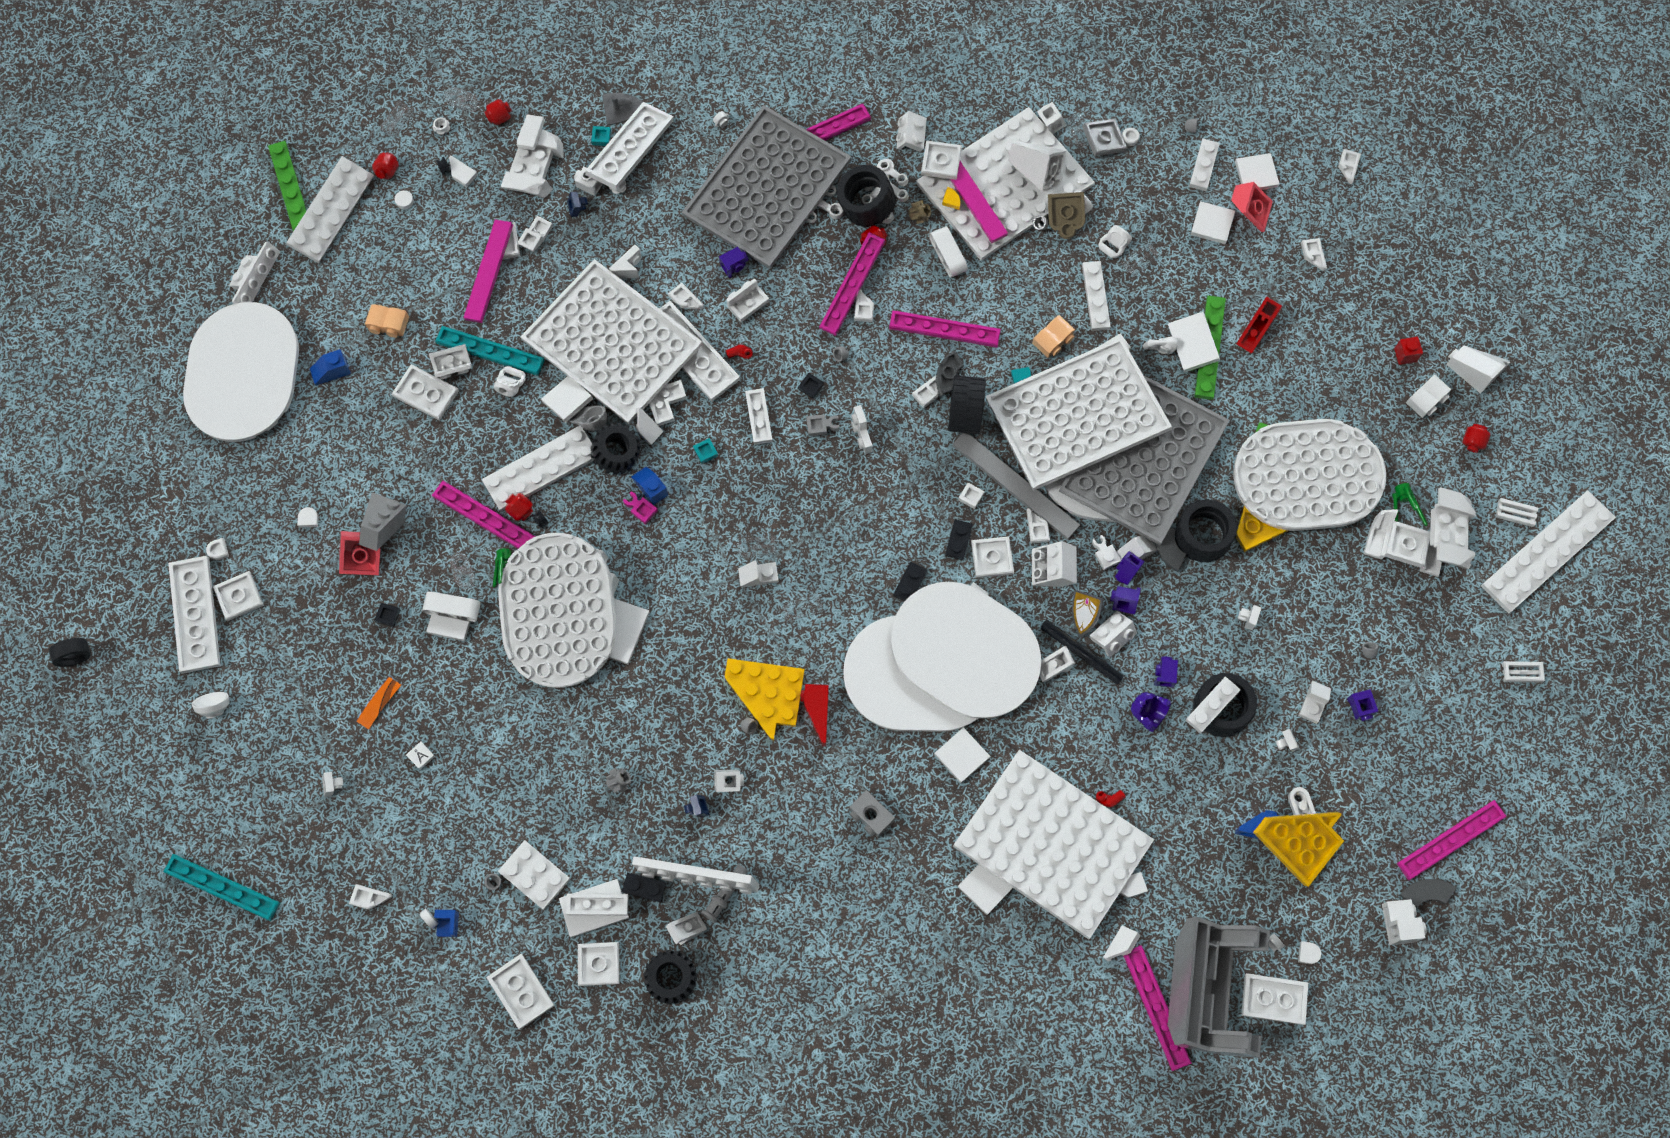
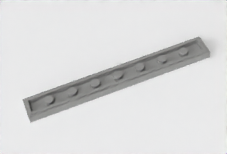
M962 433L952 446L1027 508L1033 510L1032 512L1046 520L1048 525L1066 540L1080 527L1079 523L1037 489L1033 491L1030 483L968 433Z

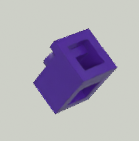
M738 246L719 256L720 265L728 278L732 277L733 272L741 271L746 266V262L749 261L744 251L741 252Z
M1128 551L1116 567L1119 571L1115 578L1119 582L1128 585L1144 564V561Z
M1117 586V590H1112L1110 601L1114 602L1112 610L1135 615L1141 588L1137 587V590Z
M1168 656L1161 657V661L1156 665L1155 676L1158 677L1154 681V686L1174 688L1177 683L1178 660H1173L1172 657Z
M1371 689L1351 694L1347 698L1355 720L1369 721L1373 719V715L1379 712ZM1360 705L1365 708V711L1361 710Z

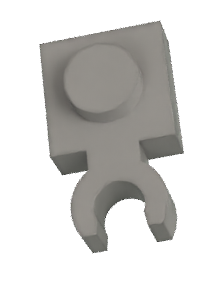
M825 414L806 416L808 436L826 435L827 429L831 431L840 430L839 425L832 424V422L838 421V416L836 415L831 416L829 419H825Z

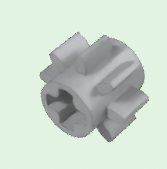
M623 768L610 770V775L606 777L608 788L613 790L614 793L627 790V785L631 784L630 774L623 770Z

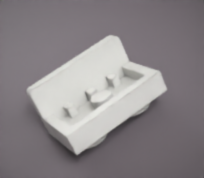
M908 111L899 118V128L896 137L897 149L901 150L904 146L919 152L924 149L927 118Z
M753 279L744 283L741 289L737 292H732L726 300L727 308L740 322H743L767 304L769 297L759 288L757 280Z
M465 344L429 353L435 378L445 379L455 372H458V374L467 373L472 367Z
M1116 611L1089 636L1093 642L1105 650L1108 657H1112L1129 640L1134 638L1137 631L1132 620Z

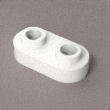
M1297 787L1289 793L1288 801L1293 815L1316 813L1306 789ZM1296 795L1301 797V802L1295 800Z

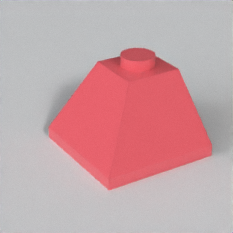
M1255 182L1236 185L1231 201L1261 232H1265L1273 201Z
M341 531L339 574L379 575L380 548L375 551L359 545L360 532Z

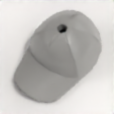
M587 406L575 414L570 422L580 425L585 430L597 431L606 425L607 413L603 406Z

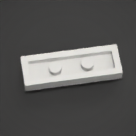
M1202 139L1189 187L1207 191L1220 143Z
M764 388L745 391L754 445L772 442Z
M1224 677L1185 721L1201 734L1236 696L1240 689L1227 677Z
M567 894L566 915L628 916L629 895Z

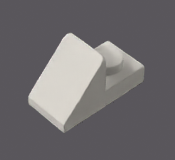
M636 245L632 246L609 270L620 279L639 278L638 271L634 266L641 260L640 249Z
M753 561L738 568L741 587L779 582L776 562L757 565V562Z
M1067 646L1041 660L1039 676L1042 682H1047L1061 672H1068L1073 667L1075 662Z
M1312 681L1298 716L1317 724L1325 705L1329 702L1331 688Z
M698 912L675 920L666 926L675 944L679 943L680 945L707 930Z

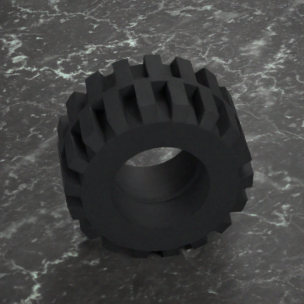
M610 423L609 427L604 425L602 429L597 431L590 451H592L591 458H595L594 464H599L598 469L601 471L605 469V473L609 474L611 471L613 475H617L619 471L623 474L626 469L629 471L634 466L641 447V443H638L639 437L634 436L636 433L634 430L630 431L627 425L623 427L622 423H618L617 426L614 423ZM610 442L620 444L624 448L625 454H611L607 450L606 444Z
M666 950V952L657 953L658 955L653 956L650 959V963H647L646 972H644V984L647 991L654 999L661 1003L671 1005L672 1003L678 1004L682 1000L685 1001L693 993V989L697 984V973L693 963L685 954L676 950ZM675 965L682 971V981L674 989H665L659 983V974L664 967Z

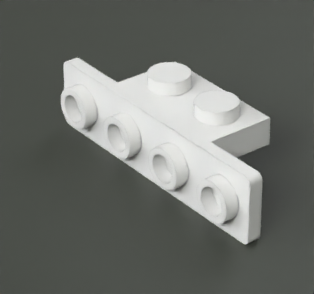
M265 242L257 256L246 255L242 259L239 269L233 275L232 281L229 284L233 289L238 290L232 299V303L253 302L280 254V251L271 243Z

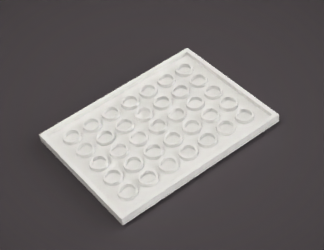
M1029 107L962 150L960 156L961 163L1008 232L1006 237L991 243L960 195L959 210L942 205L947 187L957 192L950 179L922 176L916 180L917 186L981 261L1033 227V220L1036 216L1048 217V194L1085 192L1095 184L1092 178L1057 138L1049 132L1047 127ZM1025 142L1066 151L1063 167L1060 173H1056L1052 178L1054 183L1051 188L1039 189L1008 161V152L1012 143Z
M595 259L521 336V339L577 382L629 425L637 417L636 409L641 407L643 410L703 346V342Z
M1122 337L986 396V400L1033 491L1172 430L1169 420Z
M1019 750L953 847L1078 933L1090 939L1154 839Z

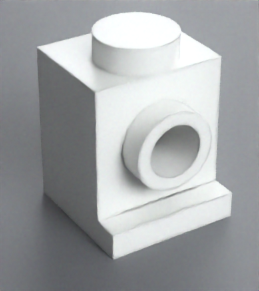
M1053 102L1037 111L1042 122L1052 134L1066 126L1063 117Z
M583 166L582 170H577L574 175L576 187L595 196L603 183L587 176L585 172L587 168Z
M714 770V788L716 792L740 791V786H744V776L740 774L739 770ZM726 777H732V782L726 783Z

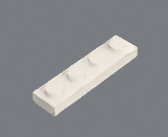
M1101 261L1082 263L1091 331L1110 330L1111 326Z

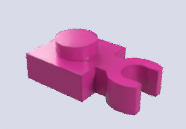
M630 492L629 494L633 500L628 502L626 499H623L624 505L632 508L631 514L646 525L658 510L644 497L639 501L636 494Z

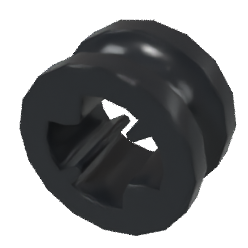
M444 157L441 160H436L442 175L446 171L451 172Z
M537 510V514L531 515L540 529L543 528V524H548L547 519L540 510Z

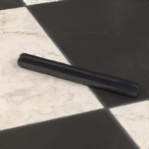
M1049 620L1043 622L1041 629L1063 646H1067L1070 651L1115 684L1121 682L1124 676Z

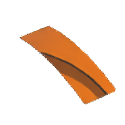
M389 677L369 701L356 722L370 729L384 706L401 687V684Z

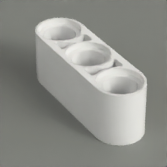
M947 226L929 233L930 241L950 278L968 271L966 261Z
M427 592L422 612L429 615L436 614L476 622L481 602L471 598Z

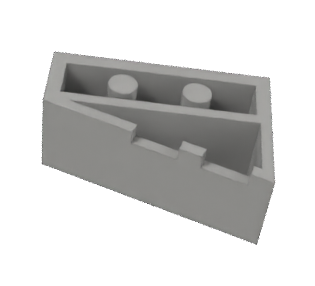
M372 492L361 524L359 545L377 551L404 524L406 505Z

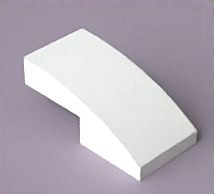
M536 216L530 228H526L518 245L534 252L545 240L554 225Z

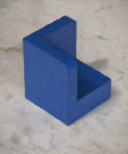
M435 910L434 918L439 923L436 935L438 937H457L459 912L456 910Z

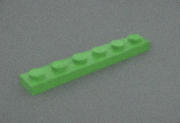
M281 141L268 145L294 231L307 209L286 141Z
M1208 295L1204 315L1219 355L1226 298ZM1218 362L1198 368L1195 398L1213 400Z

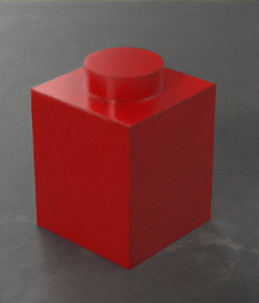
M1418 336L1400 339L1394 348L1399 365L1417 362L1423 354Z

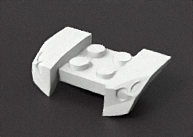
M542 130L535 150L518 148L510 172L505 173L501 188L545 198L553 190L545 179L553 154L559 158L564 156L563 143L559 137Z
M1444 488L1438 489V503L1431 510L1430 546L1437 548V561L1459 566L1467 570L1470 568V563L1475 557V552L1468 549V522L1476 517V512L1469 498L1462 493Z
M1382 510L1379 512L1369 530L1364 554L1381 560L1384 557H1388L1420 567V572L1439 577L1442 562L1437 561V548L1430 546V531L1394 521L1398 510Z

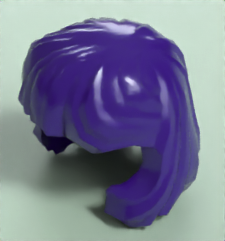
M1144 692L1133 701L1131 712L1146 729L1154 732L1165 719L1170 709L1171 701L1167 698Z

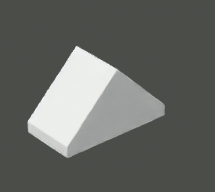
M1137 536L1116 552L1121 560L1128 551L1140 559H1144L1157 552V548L1151 540L1143 536Z

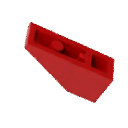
M1266 296L1236 344L1252 354L1283 306Z
M805 684V690H801V702H804V708L822 747H826L829 685Z

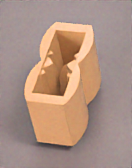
M371 304L365 325L373 334L386 333L388 336L396 338L397 336L404 335L409 315L402 309Z
M1058 315L1033 338L1032 344L1047 358L1051 355L1056 356L1061 351L1062 345L1065 343L1068 345L1074 339L1075 329Z

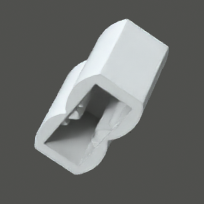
M1433 375L1408 399L1406 404L1422 418L1426 414L1431 416L1437 410L1436 405L1439 402L1443 404L1450 397L1448 393L1451 389L1436 375Z

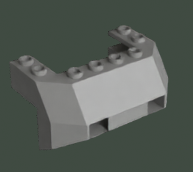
M1197 916L1186 919L1175 942L1168 1014V1028L1176 1046L1220 1055L1260 1058L1262 1036L1252 1035L1249 1032L1227 1031L1233 952L1269 951L1270 930L1256 925H1219Z

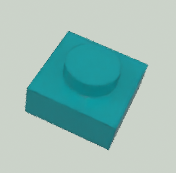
M593 126L591 144L606 146L610 142L611 127Z
M710 438L693 446L701 464L718 457V453Z

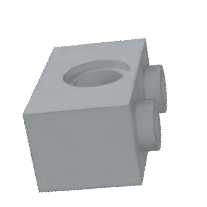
M867 790L849 807L851 811L850 816L857 823L861 821L865 825L864 830L870 836L875 835L878 838L895 821V817ZM868 811H873L876 814V818L869 820L865 817V814Z

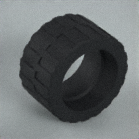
M861 165L847 171L841 177L836 190L837 200L852 223L863 227L875 226L889 217L890 213L894 210L896 196L884 171L873 165ZM871 186L880 188L878 196L872 202L866 205L852 204L855 195L860 190Z
M954 376L948 431L980 434L985 399V378Z
M1204 499L1189 504L1176 524L1175 542H1177L1178 548L1193 561L1209 563L1220 559L1221 556L1226 554L1237 535L1238 527L1235 515H1233L1230 508L1217 500ZM1198 517H1205L1215 521L1222 530L1223 538L1221 542L1208 545L1197 541L1190 533L1189 522Z
M1219 673L1211 676L1203 683L1193 700L1192 709L1194 711L1224 677H1227L1240 689L1236 696L1242 705L1241 716L1235 721H1224L1215 717L1205 728V732L1216 737H1231L1240 733L1252 721L1258 707L1254 688L1247 680L1233 673Z

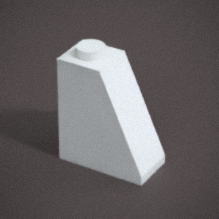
M1025 142L1012 143L1009 148L1008 161L1034 185L1044 190L1051 188L1054 183L1052 178L1056 173H1060L1066 151Z
M1464 345L1459 351L1455 349L1448 356L1450 360L1446 365L1481 394L1505 370L1510 362Z

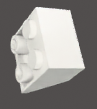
M1060 541L1032 549L1033 586L1063 587L1077 583L1076 546Z

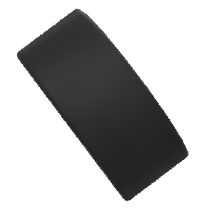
M83 638L65 639L53 644L49 648L52 664L57 667L73 666L86 661L91 656L88 642Z

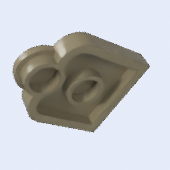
M1084 192L1048 194L1050 227L1058 231L1059 235L1064 239L1074 237L1076 229H1080L1085 224Z

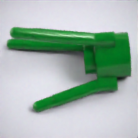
M1402 483L1394 488L1396 493L1392 494L1394 510H1398V500L1400 502L1409 501L1412 509L1417 511L1423 524L1427 526L1428 523L1414 497L1410 484ZM1398 512L1394 520L1396 522H1398Z
M503 548L496 551L492 585L494 588L497 585V580L499 584L502 583L503 568H505L508 559L512 555L510 549Z

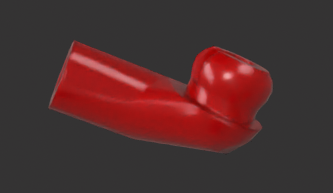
M742 344L725 350L728 359L734 356L750 359L753 355L752 349Z
M1122 790L1117 791L1112 796L1104 793V791H1099L1096 794V801L1110 808L1126 798Z

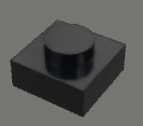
M808 373L798 386V390L814 399L824 386V382Z
M381 603L374 621L394 628L401 610L398 607Z

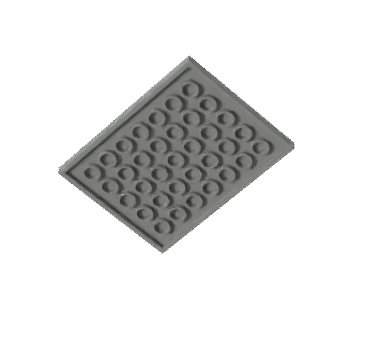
M763 105L682 211V216L735 248L738 246L741 252L744 251L746 255L771 269L852 158L835 146Z
M1144 376L1169 420L1172 430L1068 475L1059 492L1161 545L1225 430L1229 419Z

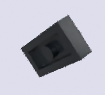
M954 520L945 556L964 561L973 527L972 523Z
M910 561L893 596L906 601L912 594L918 591L927 573V569Z
M627 872L622 893L661 903L667 883Z

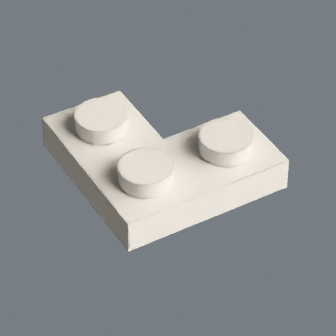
M681 380L667 384L649 403L658 426L675 421L670 404L687 399Z
M859 405L854 407V414L851 415L853 421L851 425L854 433H858L859 438H857L859 448L863 449L865 454L872 452L873 445L867 431V421L863 409Z

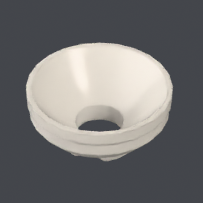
M225 692L205 694L196 698L192 702V707L196 713L206 718H214L224 713L230 702L229 695Z

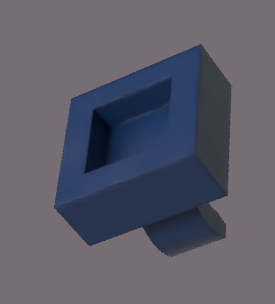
M570 192L567 200L571 217H577L581 210L586 209L585 205H588L587 197L579 198L578 192Z
M693 795L690 797L691 804L684 806L686 814H694L697 817L710 815L705 796Z

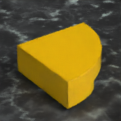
M947 187L942 205L959 210L960 197L957 192Z

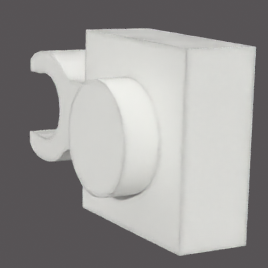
M1101 535L1100 540L1102 543L1098 544L1093 539L1092 544L1099 550L1095 552V556L1105 571L1119 564L1121 559L1113 545L1106 546L1105 537Z

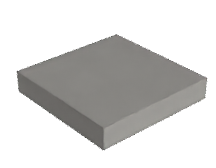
M1116 119L1083 124L1082 128L1094 156L1120 153L1127 150Z

